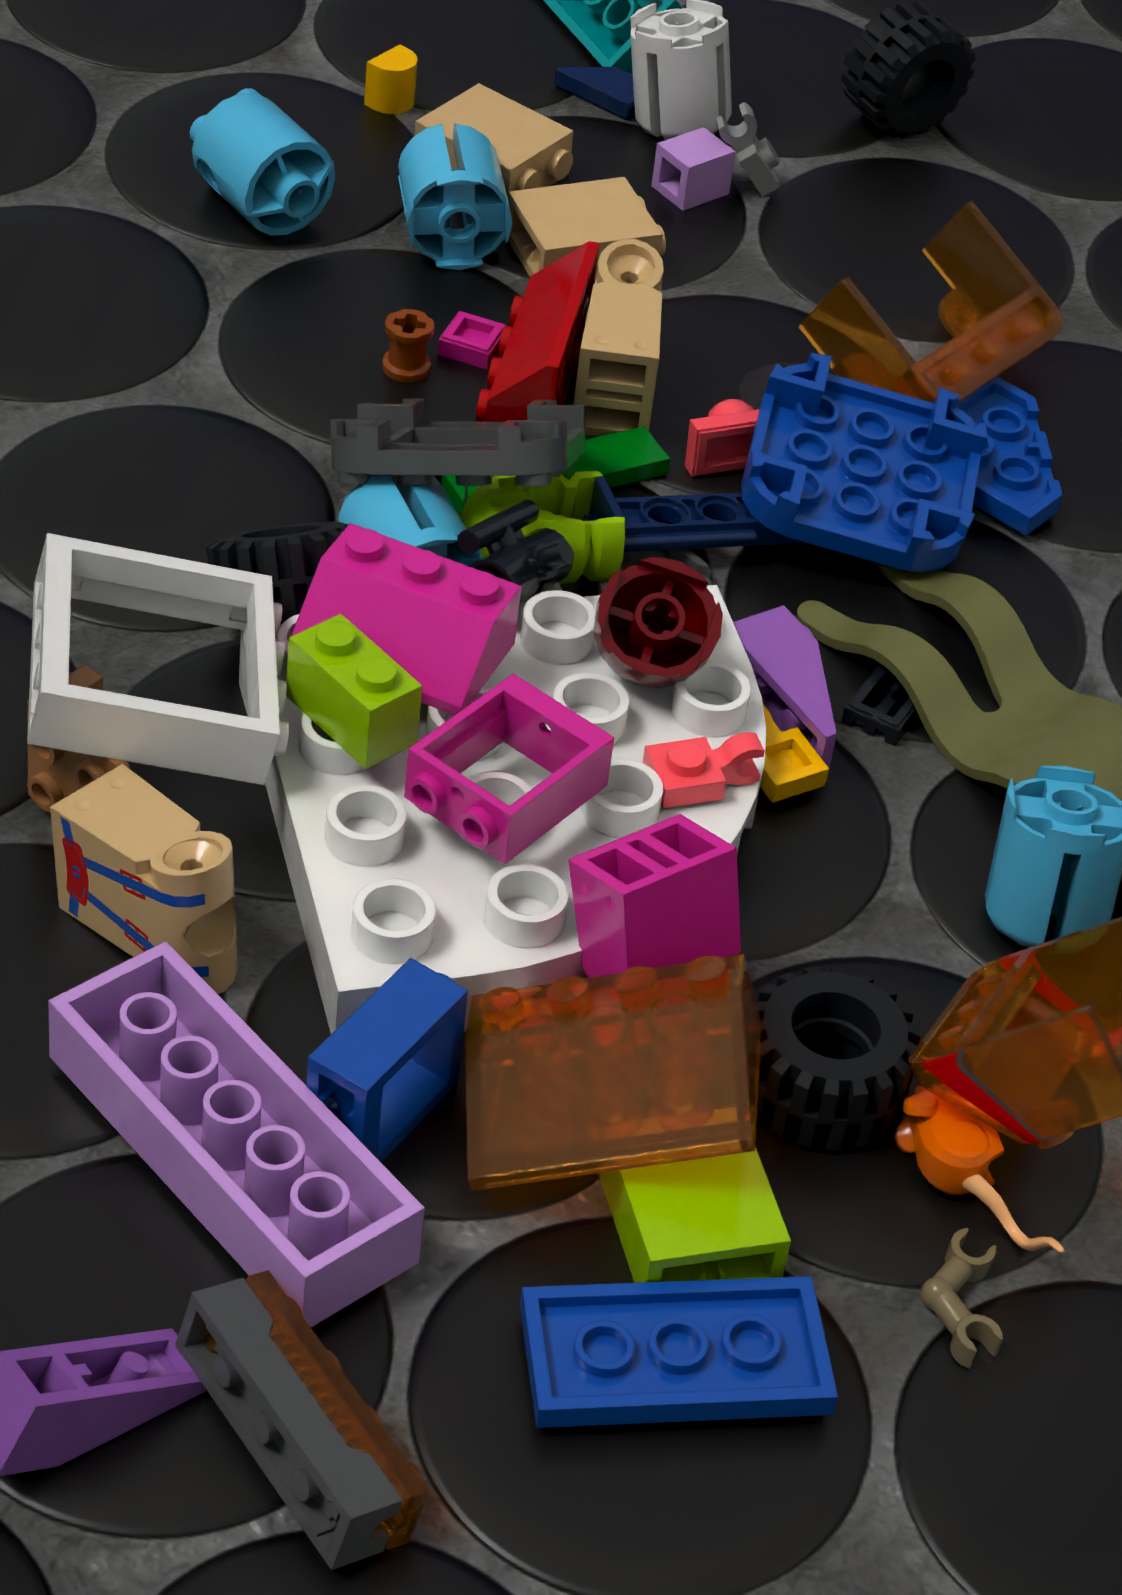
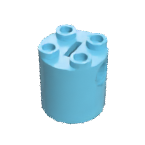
M245 88L239 91L235 96L221 101L207 115H202L193 122L189 133L191 140L194 142L192 147L194 167L201 177L255 229L270 236L288 235L304 228L316 218L331 197L335 182L334 162L326 149L275 103L260 95L256 90Z

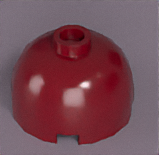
M659 557L642 559L638 565L630 566L623 571L621 569L612 575L596 604L594 636L600 655L617 675L635 685L654 688L675 685L676 682L686 680L706 664L721 637L723 616L719 601L716 605L713 595L706 588L708 585L707 580L700 572L679 560Z

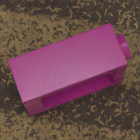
M513 673L408 748L404 797L422 812L432 815L463 836L471 845L481 848L503 864H506L608 786L615 737ZM502 742L552 773L510 806L460 774Z

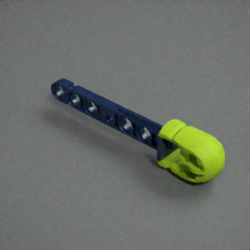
M599 471L575 472L570 480L560 473L559 477L551 478L550 485L536 487L515 485V476L492 477V484L479 486L472 492L461 513V518L467 528L523 500L533 501L538 507L539 517L535 522L521 528L523 535L541 528L556 530L566 539L574 553L572 569L568 576L561 580L559 584L575 583L581 574L591 582L609 581L611 576L620 570L624 552L806 543L788 538L766 528L750 514L742 500V493L615 498L604 476ZM486 547L480 550L483 556L489 554Z

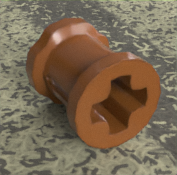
M401 309L390 313L385 319V333L390 337L389 351L382 358V370L386 376L395 381L403 383L421 381L428 377L431 372V359L426 352L427 341L434 334V321L424 312L415 309Z

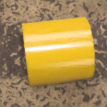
M399 44L367 61L365 106L384 114H401L413 108L418 58L412 50Z

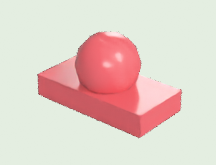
M726 399L716 404L710 410L707 417L690 419L685 468L691 477L745 469L759 409L754 410L752 406L743 400Z

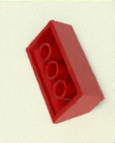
M588 241L530 277L524 297L515 295L511 307L509 326H504L502 330L498 357H493L490 364L487 389L482 388L479 395L476 422L527 420V405L536 399L557 400V405L566 404L579 363L593 284H595L600 243Z

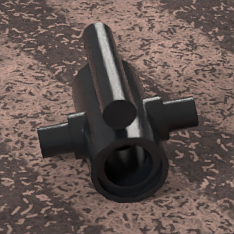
M528 499L463 530L457 538L458 546L464 553L473 554L485 547L487 548L489 554L476 560L469 567L488 572L496 577L520 585L519 604L566 578L572 569V562L574 560L571 546L556 530L541 528L523 535L521 528L535 522L539 517L537 505Z

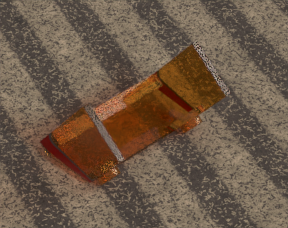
M1122 917L1006 955L976 970L968 977L909 1057L908 1062L919 1085L1015 1141L1024 1144L1034 1143L1037 1149H1046L1058 1145L1070 1138L1075 1130L1121 1117L1122 1066L1117 1055L1122 1052Z

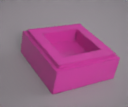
M458 311L438 339L437 355L488 370L492 358L498 355L502 330L507 325Z

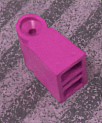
M678 814L568 859L579 947L582 949L581 965L589 977L583 986L580 998V1018L583 1032L589 1045L598 1054L605 1057L616 1055L668 1032L684 1021L697 1019L749 995L750 986L747 975L736 957L737 954L741 953L737 848L682 814Z

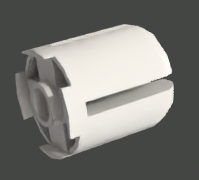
M686 0V8L669 9L657 12L656 3H652L637 10L630 17L636 120L644 132L657 138L662 135L666 140L705 127L714 134L718 131L716 118L721 115L727 123L732 113L728 20L723 18L722 7L709 1Z

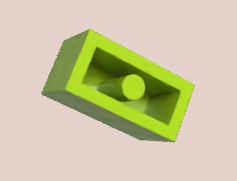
M338 614L289 637L286 697L362 767L368 769L417 743L422 685L346 617Z

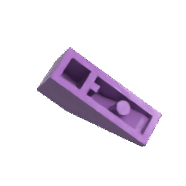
M784 605L733 622L751 663L762 696L763 705L770 712L773 721L781 732L798 727L824 763L830 768L837 733L818 641L814 638L812 632L802 625Z
M169 1328L0 1351V1476L58 1467L206 1392V1388L175 1345L178 1337L176 1332Z

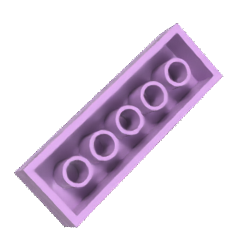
M166 941L48 1000L49 1057L301 1333L419 1263L425 1207Z

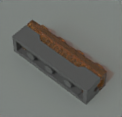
M269 1270L250 1275L246 1280L240 1278L192 1292L175 1345L331 1571L384 1552L385 1548L389 1550L409 1543L429 1490L425 1486L417 1467L406 1460L382 1427L377 1412L371 1406L366 1405L342 1372L341 1365L336 1356L331 1351L326 1350L305 1321L296 1301L286 1295Z

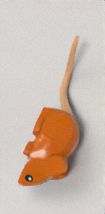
M934 1075L922 1081L915 1088L914 1093L904 1099L903 1112L907 1116L896 1128L894 1136L899 1149L907 1154H916L917 1164L922 1174L937 1190L951 1196L972 1193L991 1210L1005 1232L1019 1247L1033 1252L1041 1248L1050 1247L1059 1254L1064 1253L1065 1250L1062 1245L1052 1237L1028 1238L1015 1223L1002 1197L992 1187L995 1181L988 1170V1166L993 1160L1004 1153V1147L989 1117L983 1115L976 1118L974 1113L977 1111V1107L954 1092Z

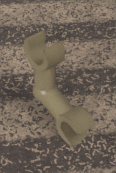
M964 1228L954 1233L945 1255L944 1265L932 1278L923 1284L921 1299L929 1309L935 1312L953 1335L950 1343V1352L953 1358L961 1366L970 1369L977 1349L969 1339L981 1342L993 1357H996L1003 1341V1333L999 1325L991 1318L972 1314L957 1296V1293L966 1282L981 1281L987 1276L996 1255V1245L990 1247L982 1257L976 1258L966 1255L962 1251V1247L968 1233V1228Z

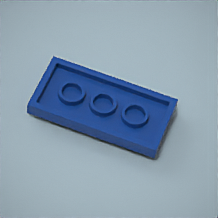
M812 1276L522 1287L520 1312L536 1428L834 1415L838 1394Z

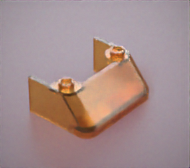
M970 201L922 249L923 253L953 289L941 299L938 306L941 322L953 336L952 340L916 363L849 277L841 280L798 326L819 354L832 356L830 367L837 376L934 403L939 387H942L960 395L956 404L958 405L1049 343L1060 332L1062 317L1055 303L975 203Z

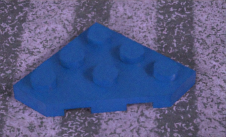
M991 373L962 393L956 404L958 408L973 419L975 424L986 423L988 439L981 453L973 505L1026 536L1058 512L1063 494L1059 480L1053 479L1051 471L1053 458L1045 431H1040L1038 425L1039 408L1036 398Z

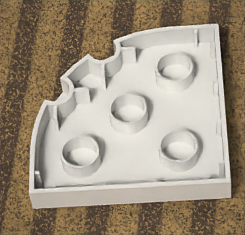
M708 585L706 588L713 595L716 605L719 601L723 613L719 641L706 664L686 680L663 688L635 685L617 675L602 658L594 636L596 604L600 595L582 597L568 591L552 590L536 594L527 602L519 604L515 644L471 703L514 673L615 738L608 786L506 864H503L481 848L471 845L463 836L432 815L422 812L404 797L408 749L365 769L286 697L280 721L288 722L289 724L285 754L280 753L279 756H273L265 785L331 1034L410 958L435 972L447 975L456 984L468 990L464 1031L501 1025L500 1020L506 1016V999L513 996L518 1000L529 991L538 993L548 1003L553 1012L580 1003L583 986L589 977L581 965L582 949L579 947L568 859L678 814H682L735 846L738 854L740 838L744 828L752 829L764 770L765 752L764 757L752 758L760 773L759 781L742 786L727 784L723 800L665 809L661 808L663 795L661 778L652 768L642 763L644 748L647 745L706 737L711 749L714 750L719 748L730 737L744 732L756 733L765 750L766 724L762 696L749 658L717 585ZM299 614L288 618L280 624L276 640L284 642L285 647L283 664L278 680L287 682L289 637L292 635ZM241 630L239 686L248 716L245 630ZM421 702L417 742L454 715ZM502 742L460 774L510 806L552 773Z

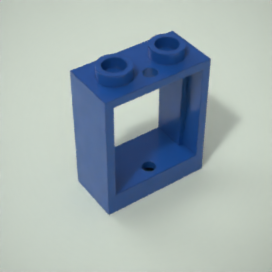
M412 958L403 964L308 1056L306 1086L380 1162L458 1084L468 990L456 984L447 975L435 972Z

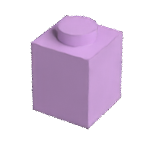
M705 127L659 142L656 147L651 186L682 211L726 196L730 192L736 151Z

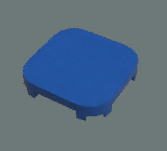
M810 353L807 363L790 365L785 368L777 364L769 377L759 407L741 482L742 500L750 514L766 528L788 538L897 569L926 572L942 569L953 562L964 543L975 516L972 513L981 453L988 439L986 423L975 424L969 415L956 406L960 395L942 387H939L934 403L830 374L828 372L832 356Z

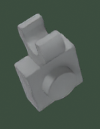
M743 102L739 105L744 119L741 124L730 126L721 115L716 118V123L722 140L730 144L736 151L739 163L763 197L780 187L774 167L778 166L780 161L773 146L766 137L760 141L755 135L757 132V122L754 112L747 103Z

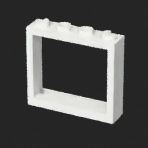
M47 533L34 582L27 744L264 785L273 756H279L280 753L285 754L289 735L288 722L280 721L287 692L286 681L278 680L283 664L285 647L284 642L276 640L282 619V604L273 602L272 576ZM71 598L245 630L248 716L68 684Z

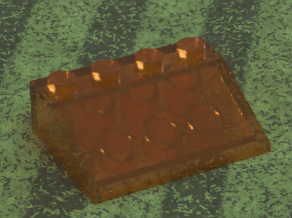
M744 954L728 957L703 956L689 963L656 968L637 966L629 968L622 973L584 979L575 976L566 977L551 984L518 989L500 987L486 994L473 995L465 1034L468 1182L471 1191L755 1151L761 1018Z

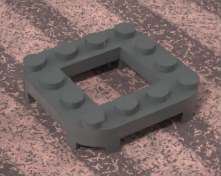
M402 399V404L360 403L357 405V419L330 420L332 469L338 471V483L347 485L366 484L372 475H397V484L426 485L433 483V475H456V484L462 486L492 484V476H515V485L547 486L551 484V478L559 477L560 471L568 469L572 463L585 453V405H557V400L536 399L527 405V420H507L505 422L425 421L424 399Z

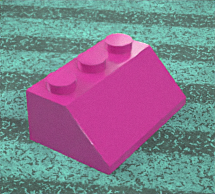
M350 523L321 557L291 636L338 614H342L422 685V703L456 715L471 704L515 644L521 586L488 572L474 569L436 555L431 551L417 548L379 534L374 530Z

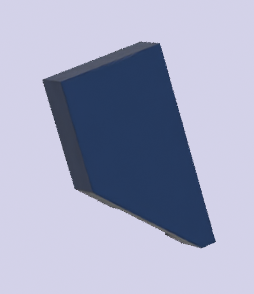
M559 67L555 70L554 85L624 119L635 114L633 74L618 67Z

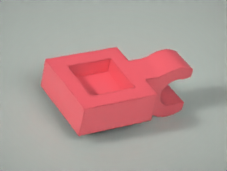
M744 732L730 737L719 748L714 750L711 749L706 737L647 745L644 748L642 763L652 768L661 778L663 783L661 808L665 809L723 800L727 784L742 786L759 781L760 773L752 758L764 757L765 750L756 733Z

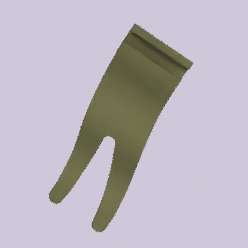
M878 563L880 573L903 593L915 600L933 604L946 610L966 631L975 647L986 679L1000 707L994 712H983L977 707L948 661L931 644L918 635L896 626L858 622L819 601H805L799 605L796 619L812 632L814 638L836 650L862 654L873 658L884 665L899 680L913 702L930 739L947 761L961 773L975 780L997 784L1008 789L1010 779L1012 778L1014 786L1020 781L1036 778L1039 766H1068L1096 773L1093 785L1111 792L1122 801V707L1101 697L1077 693L1066 688L1056 680L1039 658L1015 610L996 589L986 582L961 573H950L941 570L916 572Z

